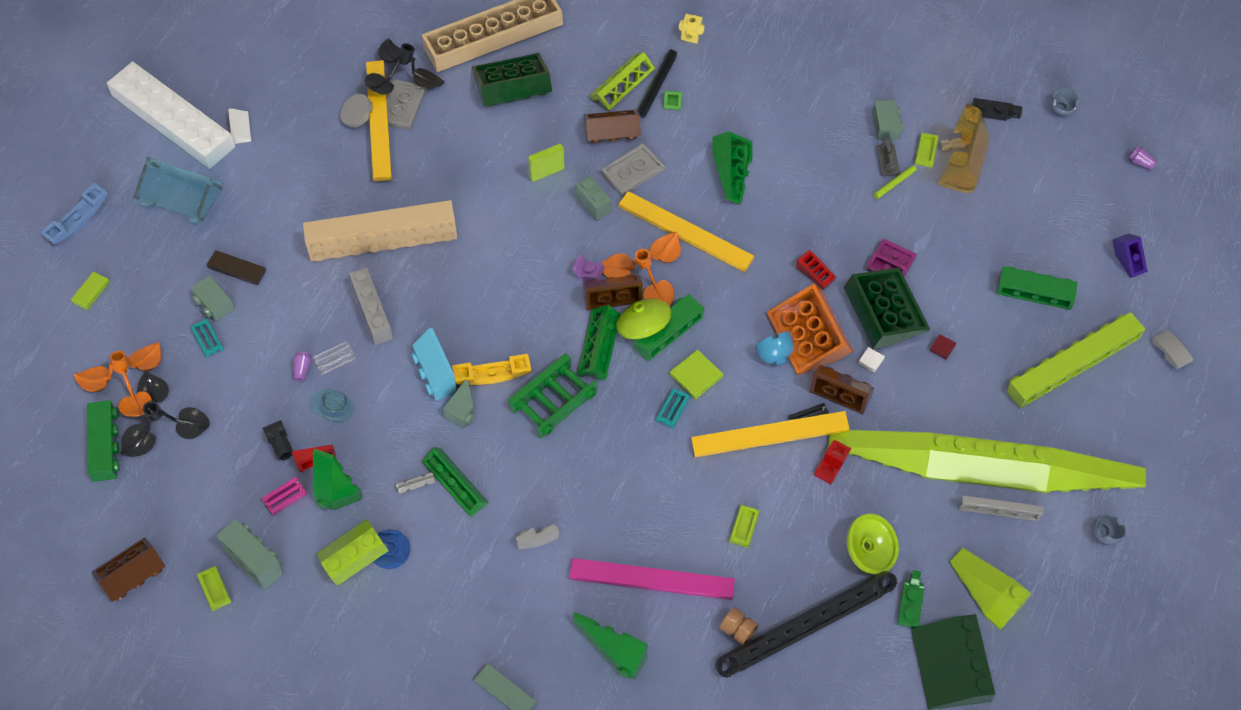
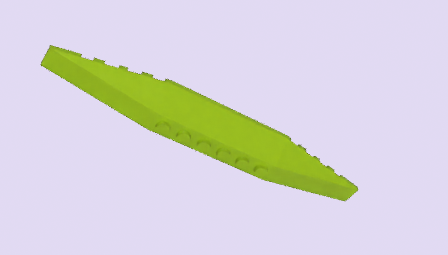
M849 430L848 432L829 435V446L833 440H836L851 448L849 453L851 456L853 454L861 456L864 460H874L883 463L884 466L900 468L903 472H913L927 479L1040 493H1050L1051 491L1070 492L1071 490L1081 489L1082 491H1089L1090 489L1099 488L1101 490H1110L1120 487V489L1146 487V468L1052 447L929 432Z

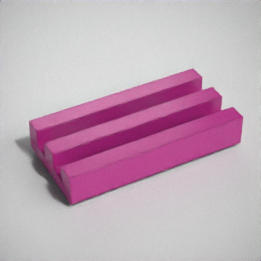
M295 477L261 499L272 516L306 496L307 493ZM299 490L298 493L288 498L291 494ZM285 500L276 507L272 508V506H274L278 502Z

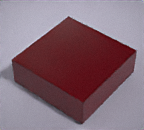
M939 334L930 351L947 360L955 348L956 342Z

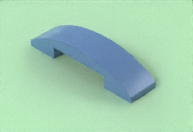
M94 182L81 194L83 199L58 223L53 220L41 234L53 244L70 237L96 213L104 202L107 192Z

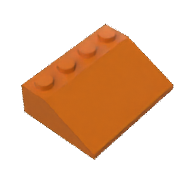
M815 283L767 311L777 335L790 331L794 343V351L789 359L798 375L816 369L820 365L824 366L836 362L854 351L824 292Z

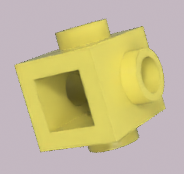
M690 14L685 15L684 20H681L679 24L681 40L698 43L699 37L703 35L705 25L702 24L703 17Z

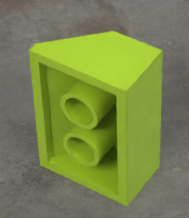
M366 519L316 554L330 578L338 586L389 550L369 520Z

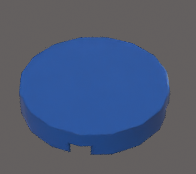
M393 529L383 530L378 533L389 551L376 559L374 563L384 569H394L403 565L409 558L411 551L407 537L402 532Z

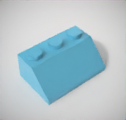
M429 328L412 345L414 353H411L414 363H418L420 366L418 371L421 379H426L427 381L425 386L428 394H432L436 401L456 393L457 390L454 373L433 328Z

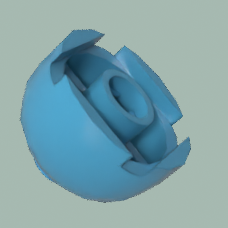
M790 331L779 333V336H771L758 342L755 348L760 359L768 364L776 363L777 366L788 362L787 358L794 351V343Z

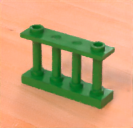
M566 353L508 399L509 409L514 414L518 410H523L539 426L537 427V435L540 439L545 435L551 434L554 427L585 401L591 400L597 394V382L594 380L587 385L570 369L571 358ZM561 375H566L582 391L573 397L556 379ZM547 386H551L567 401L560 409L542 393ZM533 398H537L553 413L546 421L528 405V402Z

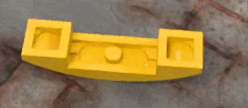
M528 354L509 356V360L475 366H472L471 362L452 365L455 384L462 385L466 380L469 382V385H485L504 382L526 375L531 372V365Z

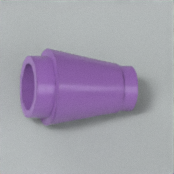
M1137 146L1129 156V159L1132 160L1131 162L1150 170L1157 163L1143 147Z
M296 352L295 356H293L294 380L305 381L312 362L311 354Z

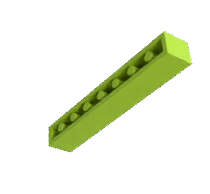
M1131 312L1125 316L1122 314L1113 323L1104 324L1096 333H1089L1084 340H1077L1070 345V348L1058 351L1053 358L1044 359L1036 368H1029L1024 375L1012 378L1009 381L1010 384L1007 392L1017 405L1023 408L1137 341L1143 335L1145 327Z

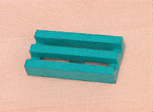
M208 318L190 326L206 358L210 357L209 355L212 353L213 355L216 354L218 350L220 352L224 350ZM206 324L217 344L216 346L212 345L203 325ZM198 327L210 348L208 350L205 348L198 332L196 331V328Z
M673 388L656 417V422H662L663 425H669L670 428L674 429L691 395ZM675 394H677L678 397L676 398V400H675L673 406L671 407V409H670L668 415L666 416V418H664L663 416H664V414H665L667 408L669 407V405H670L672 399L674 398ZM682 397H684V400H683L682 404L680 405V407H679L677 413L675 414L673 420L670 421V419H671V417H672L674 411L676 410V408H677L679 402L681 401Z

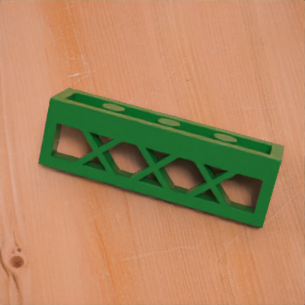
M610 305L595 308L591 311L577 375L580 377L592 374L599 380L607 379L617 333L616 323L620 316V313ZM601 314L600 318L596 321L597 315ZM590 362L589 368L585 369L586 365Z

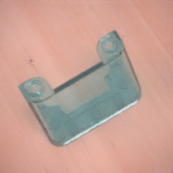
M147 156L133 198L139 200L138 204L149 207L152 204L187 216L188 221L198 224L199 221L203 222L221 192L224 183Z

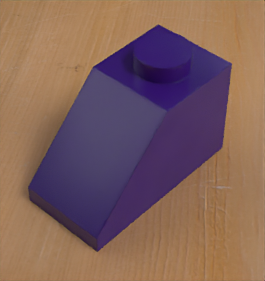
M1128 233L1112 239L1116 257L1129 277L1132 278L1148 272L1141 237Z

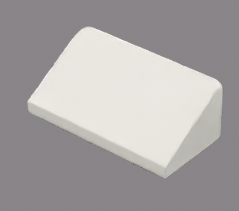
M228 109L234 144L251 142L248 111Z

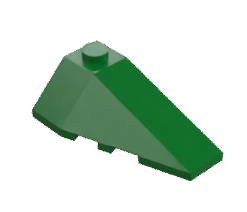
M728 131L713 137V157L726 200L739 205L742 202L745 190L744 180L749 174L747 170L748 164L752 162L753 158L752 141Z
M315 449L313 451V496L317 506L322 509L337 510L360 501L363 497L361 489L358 485H352L351 476L342 472L344 468L334 455Z
M574 612L573 623L618 670L621 676L625 678L631 677L635 680L647 660L648 644L625 632L619 635L614 631L613 627L608 625L602 628L597 621Z

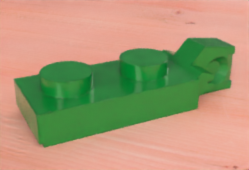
M913 570L910 581H905L897 625L911 628L919 627L924 595V584L919 583L921 571Z

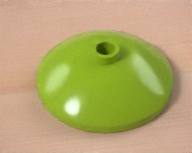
M654 298L643 299L631 304L620 314L616 327L619 334L627 339L646 338L663 329L669 322L672 312L668 303L663 300Z
M869 513L857 517L849 526L847 548L852 561L859 569L865 573L877 575L883 571H889L895 565L899 554V543L893 527L886 519L877 514Z

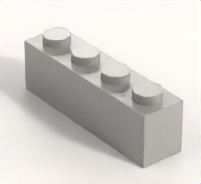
M367 267L349 273L352 287L374 344L378 345L392 340L390 325Z

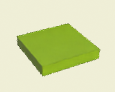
M561 143L528 156L529 177L532 182L565 169L564 147Z
M698 349L669 372V375L695 400L724 377V374Z

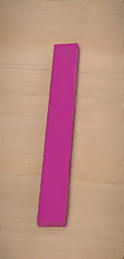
M572 558L570 580L727 600L733 599L735 578Z

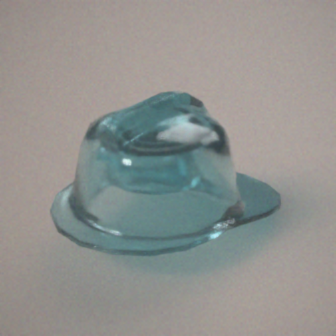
M330 388L316 391L310 399L312 411L335 423L347 421L354 412L352 400L344 393Z

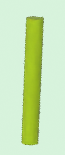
M911 165L876 191L873 197L878 200L917 171V168Z

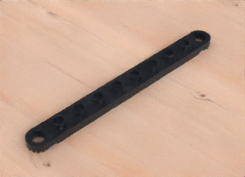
M883 571L724 654L716 661V671L721 676L728 678L739 671L741 672L883 597L882 595L891 592L898 583L896 576L889 571ZM890 577L889 584L883 587V579ZM731 662L730 668L723 671V663Z

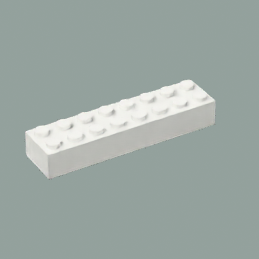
M133 61L107 82L110 93L115 99L208 169H211L235 148L231 133Z

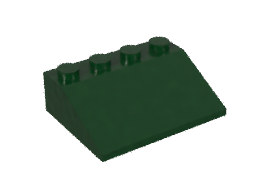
M540 53L472 67L484 106H494L501 102L510 103L515 99H528L534 95L542 96L552 92L550 72Z
M900 268L852 274L843 287L873 349L889 347L930 330Z
M976 614L955 616L911 629L928 710L990 703L995 696V690Z

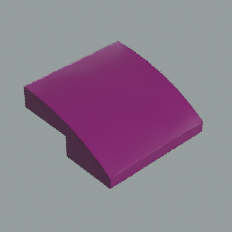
M883 238L866 269L879 271L900 268L905 277L917 254Z

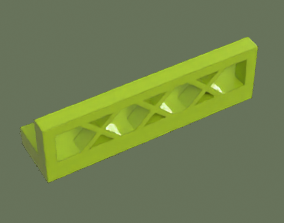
M644 52L636 53L589 96L593 101L599 100L604 108L609 111L647 77L655 67ZM643 61L648 67L645 72L640 71V64ZM631 72L636 73L634 82H629V74ZM624 83V91L622 93L617 92V84ZM608 93L613 94L610 104L604 98Z

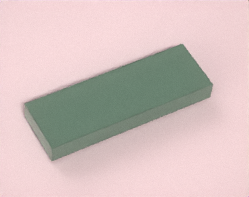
M489 664L474 679L479 686L510 710H532L537 704L536 700Z

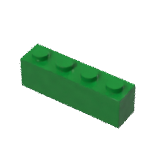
M1003 266L999 275L996 294L1071 310L1075 302L1078 282Z
M690 294L684 298H679L675 305L670 308L672 312L671 318L663 329L649 337L633 339V348L648 362L704 318V307Z
M111 400L87 403L88 475L93 482L117 479V471H120V463L117 459V453H119L120 449L118 441L116 442V436H119V427L116 424L119 412Z

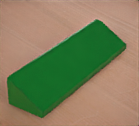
M433 447L422 460L423 464L434 474L437 480L470 517L489 503L441 448Z

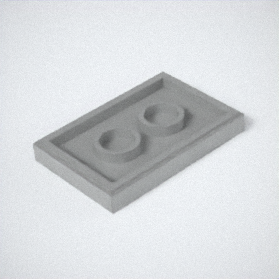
M393 79L394 89L386 95L388 126L411 131L427 89L415 83Z
M642 143L601 169V174L623 197L628 191H633L663 172L665 165Z

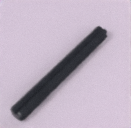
M670 49L667 52L637 110L640 117H646L677 57V51Z

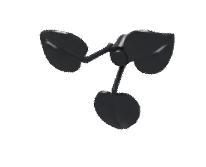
M390 38L385 40L378 50V55L382 60L386 62L394 61L396 63L389 76L385 79L380 74L370 73L364 80L365 85L373 92L389 94L394 89V85L389 81L399 63L407 65L411 62L412 73L414 74L413 80L417 85L426 89H433L443 85L445 81L426 69L417 68L415 70L414 46L404 43L399 48Z
M145 371L139 381L137 393L144 391L150 395L152 400L143 406V412L147 416L145 419L147 421V428L140 424L128 427L122 438L121 453L129 457L148 453L156 442L155 435L149 432L151 429L150 421H157L162 416L177 422L176 432L184 439H194L209 428L210 421L202 411L192 407L182 409L179 412V419L163 411L157 402H162L167 398L169 387L163 379Z

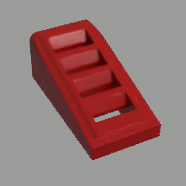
M810 250L797 260L796 268L823 290L836 279V276ZM826 275L827 278L822 281L821 278Z
M333 445L292 451L299 471L302 472L313 467V451L315 449L336 457Z

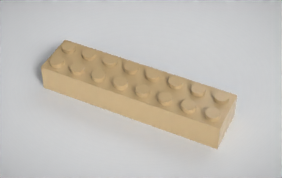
M513 0L422 34L423 48L436 72H440L563 25L562 10L556 0Z
M452 200L303 223L305 243L310 261H322L324 259L341 258L349 255L356 256L362 253H376L382 250H395L401 247H414L420 244H432L434 242L457 239Z

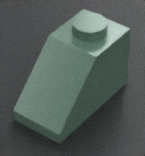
M466 380L443 408L444 418L463 429L467 424H471L475 418L469 382Z

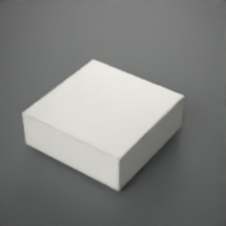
M868 347L858 364L875 373L885 356Z

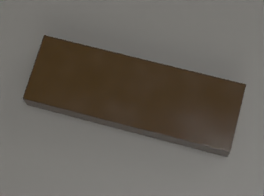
M217 250L214 251L207 263L209 269L255 285L259 284L266 272V268Z

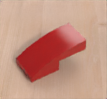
M833 440L814 476L832 485L851 448Z

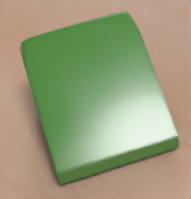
M665 91L663 109L681 110L682 92Z

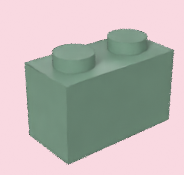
M896 100L874 102L873 118L878 140L886 138L890 140L899 139L900 133L903 132V121L899 119L901 111L900 107H897Z
M591 176L575 184L576 198L596 221L611 213V199Z
M210 275L191 287L193 301L196 305L201 304L205 315L208 318L212 317L215 322L234 310L231 299Z

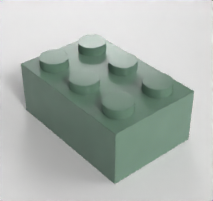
M235 519L216 536L224 551L265 591L283 575L280 568L282 564L277 559L279 558L278 555L271 548L267 550L264 547L265 543L259 536L256 535L254 537L250 533L251 529L244 522L240 524Z

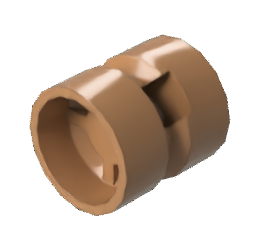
M734 607L726 615L719 629L728 635L733 634L734 640L743 645L749 642L758 629L759 624L750 617L746 619L745 613Z

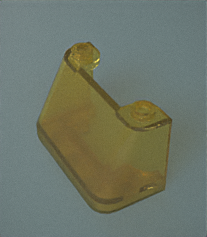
M966 104L954 132L960 134L961 142L969 145L967 153L957 151L951 155L949 163L940 178L939 185L960 192L971 193L978 184L990 135L981 110L976 106Z

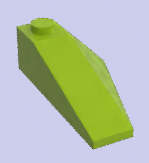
M964 548L949 562L962 583H965L969 589L973 600H976L980 606L984 617L1000 630L1025 605L1031 595L1016 580Z

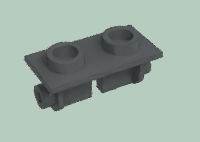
M886 138L881 145H876L882 176L900 174L895 146L889 138Z

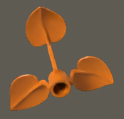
M670 233L657 239L651 245L650 251L639 249L635 253L633 264L631 258L626 254L619 253L610 256L605 261L600 262L605 267L603 274L607 278L631 275L630 270H633L637 264L641 269H647L653 284L645 288L643 298L663 300L670 306L674 300V289L667 280H660L656 283L650 266L652 259L655 261L660 259L664 263H671L678 259L681 253L678 233Z
M157 342L143 347L132 353L129 357L123 351L113 352L110 355L109 369L104 366H97L80 373H74L78 385L89 392L104 389L107 386V381L112 378L113 369L115 372L123 374L131 396L124 397L120 401L118 406L120 412L130 417L144 415L143 406L148 401H152L151 397L144 391L134 395L126 372L129 365L132 368L138 367L144 371L158 366L161 362L160 343Z

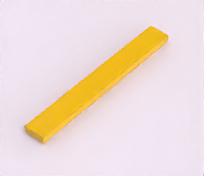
M384 60L366 62L367 75L377 73L385 77ZM368 88V98L371 100L373 107L372 112L370 111L369 113L374 182L392 180L386 94H378Z
M629 191L619 203V208L669 234L677 232L679 239L743 272H746L754 260V255Z
M846 411L700 435L691 437L696 458L848 432L850 428Z

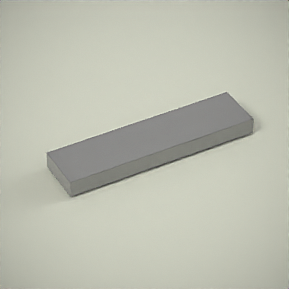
M962 496L959 510L1039 521L1044 513V506Z

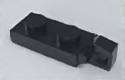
M974 98L971 115L1003 121L1012 118L1020 119L1022 107L1007 102Z

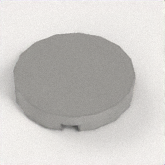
M363 94L351 96L341 108L340 117L342 122L346 126L353 128L363 125L370 117L368 114L373 109L371 100Z

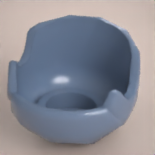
M1061 87L1055 91L1051 98L1052 109L1059 115L1068 116L1077 108L1079 96L1070 87Z
M1100 515L1093 522L1094 535L1103 544L1118 543L1126 536V526L1120 525L1117 517Z

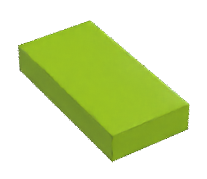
M921 132L915 160L916 165L933 167L939 136Z
M93 271L71 298L72 303L88 311L110 283L109 279Z
M740 505L729 543L749 548L760 510Z
M216 566L196 574L212 611L232 603Z

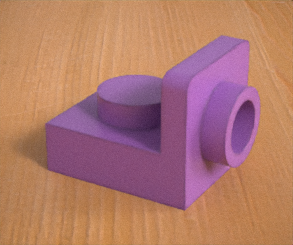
M580 254L573 264V271L578 280L584 281L599 280L605 268L603 263L586 261L584 256Z

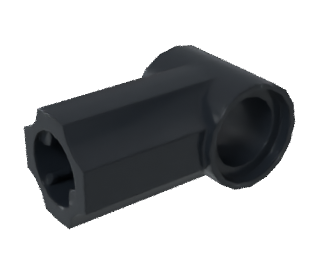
M279 420L262 427L278 461L289 459L292 456L293 449L287 439L288 435L282 421Z

